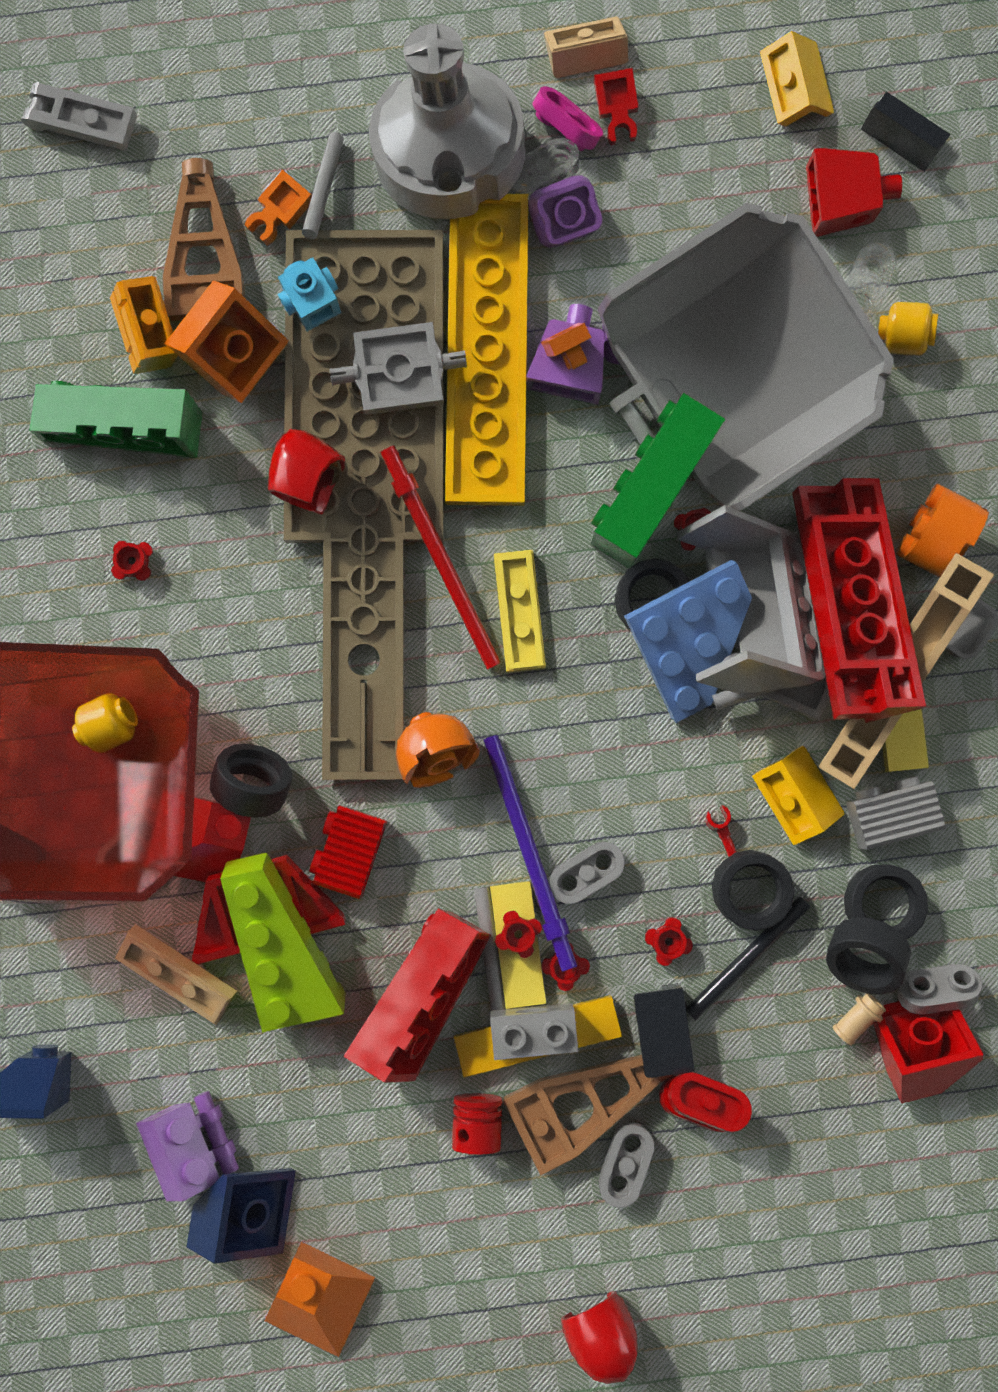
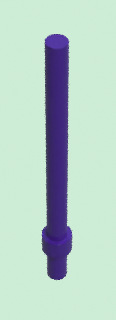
M499 736L488 737L483 741L545 921L542 927L547 941H552L561 971H566L577 967L567 934H570L566 919H561Z

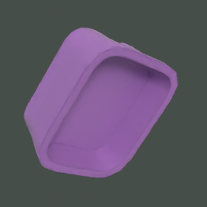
M582 175L572 176L542 187L533 192L528 200L529 213L540 243L548 248L558 247L588 236L597 231L602 224V214L594 188L590 180Z

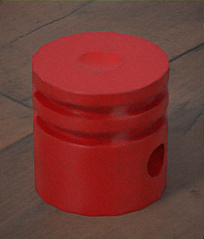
M464 1093L454 1096V1104L456 1106L453 1107V1114L456 1116L453 1117L452 1149L460 1153L477 1155L493 1154L501 1151L502 1119L499 1117L502 1116V1108L499 1106L502 1105V1097L485 1093Z

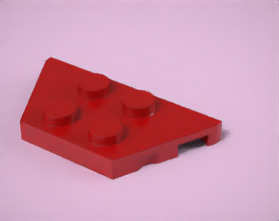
M288 855L271 859L292 896L293 904L300 916L304 917L308 924L310 934L345 925V914L317 885L313 884V881ZM223 872L209 875L205 883L196 942L192 954V961L196 964L240 953L220 880Z

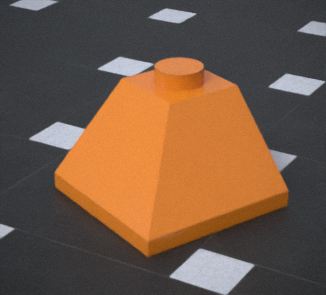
M301 1242L264 1321L339 1357L375 1277Z

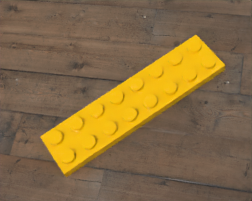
M506 194L500 200L487 199L478 205V211L474 215L450 219L448 353L465 350L467 368L447 370L446 505H525L528 194Z

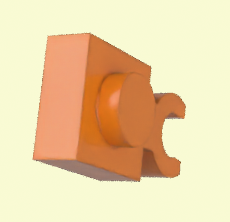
M282 170L257 199L264 209L261 212L251 214L247 218L245 226L253 233L258 226L266 225V230L262 233L260 239L268 246L276 239L277 227L281 223L290 230L309 207L312 194Z

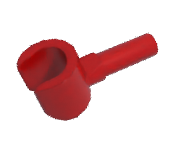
M721 805L720 809L725 817V822L723 824H715L711 819L709 811L706 814L705 822L709 829L717 831L726 853L730 857L737 852L728 829L731 813L727 807Z

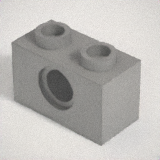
M572 1003L490 1011L494 1060L578 1052L575 1011Z

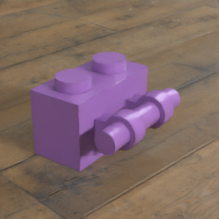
M209 1091L194 1097L199 1111L197 1114H194L190 1102L175 1104L136 1123L166 1201H185L211 1187L219 1179L214 1165L217 1161L223 1174H230L239 1169L234 1153L237 1151L233 1139L228 1140L220 1120L223 1117L219 1104L214 1105ZM205 1126L212 1147L209 1149L200 1129Z

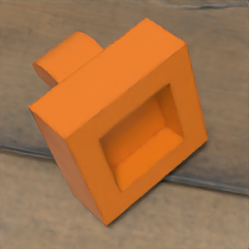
M584 322L564 329L541 341L547 357L561 354L567 369L572 368L574 370L587 363L586 356L579 344L592 337Z

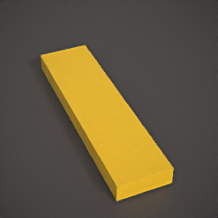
M611 995L573 1004L578 1048L622 1037ZM491 1026L454 1035L463 1077L549 1056L494 1060Z

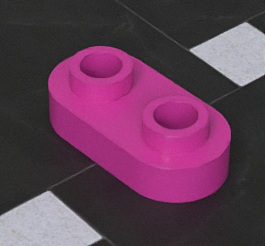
M546 86L540 88L532 102L536 110V117L542 123L555 127L565 136L567 144L578 151L594 149L603 135V130L599 124L559 91Z

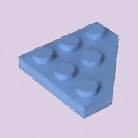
M733 560L624 615L666 708L676 723L712 705V695L716 694L718 688L697 682L696 674L723 662L727 656L731 655L751 603L752 596L737 562Z

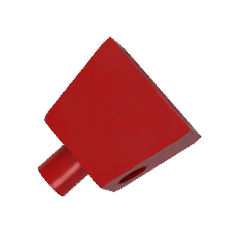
M814 148L806 165L811 224L816 237L870 224L875 221L881 212L883 200L900 199L902 194L901 175L880 176L879 157L875 153Z

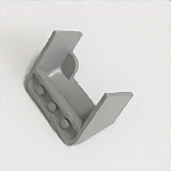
M727 505L720 507L677 532V540L705 549L708 572L730 560L737 562L752 596L738 634L741 653H733L727 656L723 662L697 673V682L738 694L807 686L826 677L801 539L797 534Z

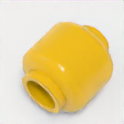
M895 302L890 307L888 316H880L878 335L882 340H886L885 344L890 354L923 355L927 351L928 346L935 345L938 314L932 313V308L928 303Z
M107 693L77 708L75 724L72 730L80 745L88 746L92 751L104 753L132 739L135 732L134 727L138 724V718L133 706L126 698H119L112 693Z

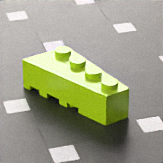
M268 853L227 861L220 880L262 1033L343 1015L346 992L341 983L335 979L323 951L320 952L312 938L308 924L304 917L300 916L293 904L292 896Z

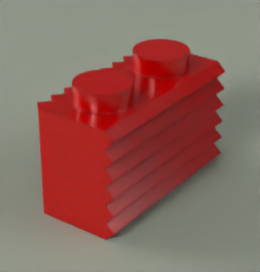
M342 805L338 806L337 812L330 811L322 834L328 835L326 845L323 851L316 850L309 873L315 874L313 884L357 899L362 898L388 820Z

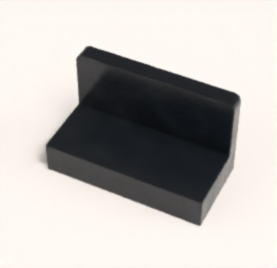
M887 91L881 100L877 101L872 107L861 130L924 172L951 135Z
M678 983L662 985V990L634 994L633 999L645 1076L653 1078L695 1072L683 988Z

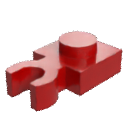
M633 68L594 75L593 81L599 119L611 117L607 131L609 144L615 145V131L618 128L627 129L630 142L635 141L637 126L634 120L628 116V114L638 112L639 109Z

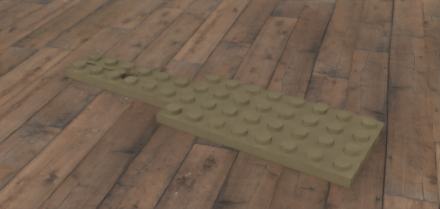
M286 230V268L296 261L302 260L305 262L312 257L320 270L327 267L338 286V290L334 291L341 310L340 314L308 332L296 313L289 316L285 310V337L289 342L285 346L284 434L290 429L305 430L322 439L345 456V467L332 490L327 507L322 515L284 501L283 540L285 543H323L322 780H403L396 760L397 741L404 731V543H420L424 541L403 498L397 497L391 485L394 480L380 452L395 445L408 474L413 473L420 487L417 489V492L441 541L444 542V404L365 415L361 392L356 382L332 386L329 369L353 366L356 352L354 332L433 322L435 342L441 350V354H443V230H319L316 239L306 238L302 234V230ZM443 375V379H442V382H441V387H442V394H443V401H444V375ZM360 645L372 646L379 653V666L370 675H358L349 666L350 653ZM362 680H367V772H366V683H362Z

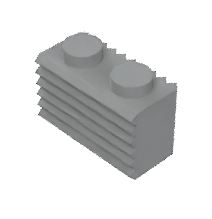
M918 776L894 781L895 789L882 793L879 786L856 791L857 799L847 801L846 805L858 848L868 850L946 829L934 783L932 781L919 782Z

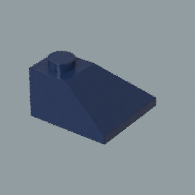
M58 1045L32 1046V1051L18 1057L0 1072V1118L44 1119L70 1101L72 1052L58 1051Z
M287 1168L223 1174L193 1204L186 1247L214 1264L283 1254L296 1170Z

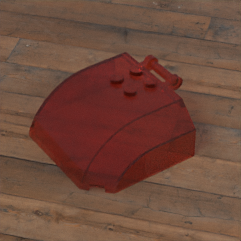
M0 642V903L122 904L146 902L192 859L199 690L175 669L169 659L159 649ZM107 693H112L119 698L124 697L131 703L138 718V724L134 727L135 732L132 739L104 753L92 751L88 746L80 745L72 730L75 724L77 708Z

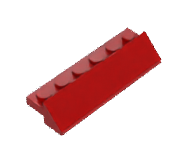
M842 478L836 486H797L792 495L834 720L864 719L865 723L923 709L926 707L880 479Z

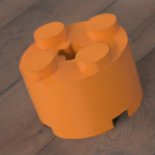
M937 483L925 502L926 506L920 504L909 523L913 527L911 535L907 533L904 536L895 554L929 573L941 577L956 553L963 556L970 545H975L985 526L989 512L981 505Z

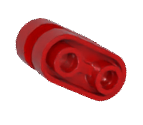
M689 1072L674 1075L665 1080L660 1088V1103L668 1114L709 1131H739L751 1119V1103L742 1091L698 1073Z

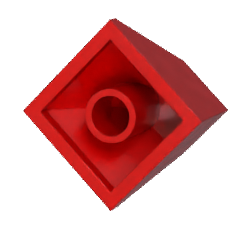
M166 790L146 870L206 882L209 875L223 872L227 861L240 859L251 817L235 814L214 800Z
M897 1001L883 1005L886 1009L882 1014L883 1020L873 1023L885 1069L901 1104L943 1093L980 1063L984 1057L960 1009L930 1014H914L906 1010Z

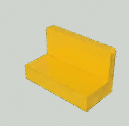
M791 31L760 51L778 124L788 126L810 112H815L825 117L834 113L818 45L815 41Z
M804 746L795 749L783 759L752 775L793 845L824 832L844 815L842 807Z

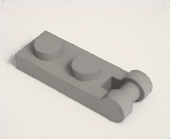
M41 83L32 84L29 93L32 101L30 107L24 109L21 119L24 125L36 131L48 130L127 151L137 118L133 107ZM53 105L52 112H46L47 106Z

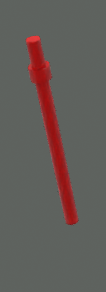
M395 445L382 450L380 453L394 480L391 485L397 497L403 498L486 669L500 664L501 661L417 492V489L420 487L413 473L408 474Z

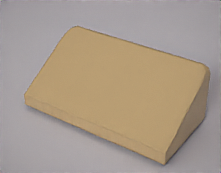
M617 16L544 32L551 69L555 78L613 67L628 62V37Z

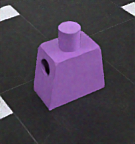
M571 304L566 322L555 319L549 320L541 339L543 341L574 324L585 322L592 338L579 345L586 356L587 363L574 370L572 368L568 370L561 354L547 357L540 341L528 370L527 390L599 404L603 382L604 331L589 327L593 312L590 307L582 304Z

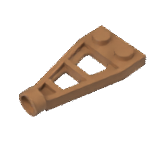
M190 158L182 162V179L163 272L164 304L170 321L183 320L213 280L234 287L245 297L244 276L214 186L213 163L203 158ZM194 208H209L213 222V231L188 233L189 211ZM196 246H213L221 265L218 274L188 276L185 272V266L189 250Z
M642 1055L539 1078L504 1096L503 1102L541 1176L578 1157L657 1087L660 1082L674 1075L647 1078L644 1074ZM616 1074L623 1075L630 1086L628 1094L611 1106L603 1105L595 1089L596 1082ZM574 1091L584 1092L589 1096L593 1104V1113L578 1129L568 1130L563 1126L553 1106L554 1100L561 1094Z

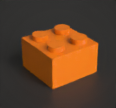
M213 280L164 344L219 393L242 403L289 340L234 287Z

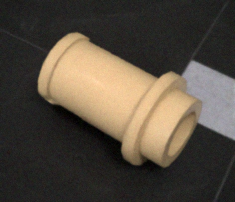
M865 994L863 997L858 995L855 999L857 1003L838 1023L832 1026L836 1034L850 1046L875 1021L881 1022L883 1020L882 1014L886 1009L871 994Z

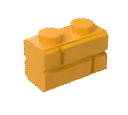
M149 276L117 282L110 296V301L126 352L130 353L128 358L133 374L171 367L178 355L164 344L173 333L156 277Z

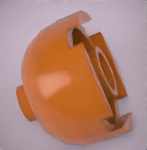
M424 712L412 718L410 725L405 728L399 737L396 760L404 782L408 785L409 781H411L413 787L422 788L453 778V774L448 771L461 764L464 770H466L477 760L480 750L469 729L455 716Z

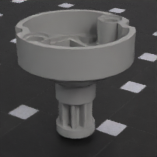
M431 23L420 26L411 32L406 39L403 53L407 69L412 76L404 82L396 80L382 94L371 116L369 140L378 177L392 199L407 210L425 217L455 219L474 215L478 211V205L487 199L500 200L514 186L522 171L525 160L524 122L519 101L511 88L494 73L476 65L463 63L464 48L460 35L449 26Z

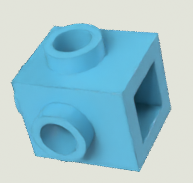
M313 257L305 262L300 260L290 264L284 270V273L278 276L283 291L277 295L289 316L294 313L297 314L307 332L341 313L338 300L334 294V291L338 290V286L329 269L325 267L320 270Z

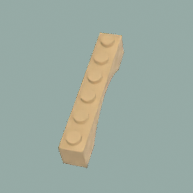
M958 553L954 555L910 623L921 683H923L994 576L993 573ZM902 714L865 723L864 719H849L820 763L819 768L855 789Z

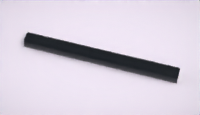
M798 896L793 901L792 907L784 919L773 927L765 929L686 1007V1012L696 1021L811 908L810 905L802 897Z

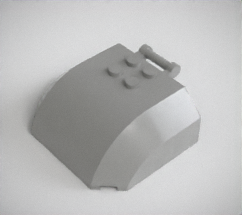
M750 203L743 204L608 292L598 307L612 352L634 385L609 403L614 412H620L640 444L648 434L655 438L633 404L640 397H642L656 420L668 401L671 400L677 403L683 393L725 418L719 431L691 474L699 487L721 507L727 505L739 511L745 509L881 418L885 401L882 399L886 378L891 374L894 360L804 216L787 213L784 216L762 211V206Z

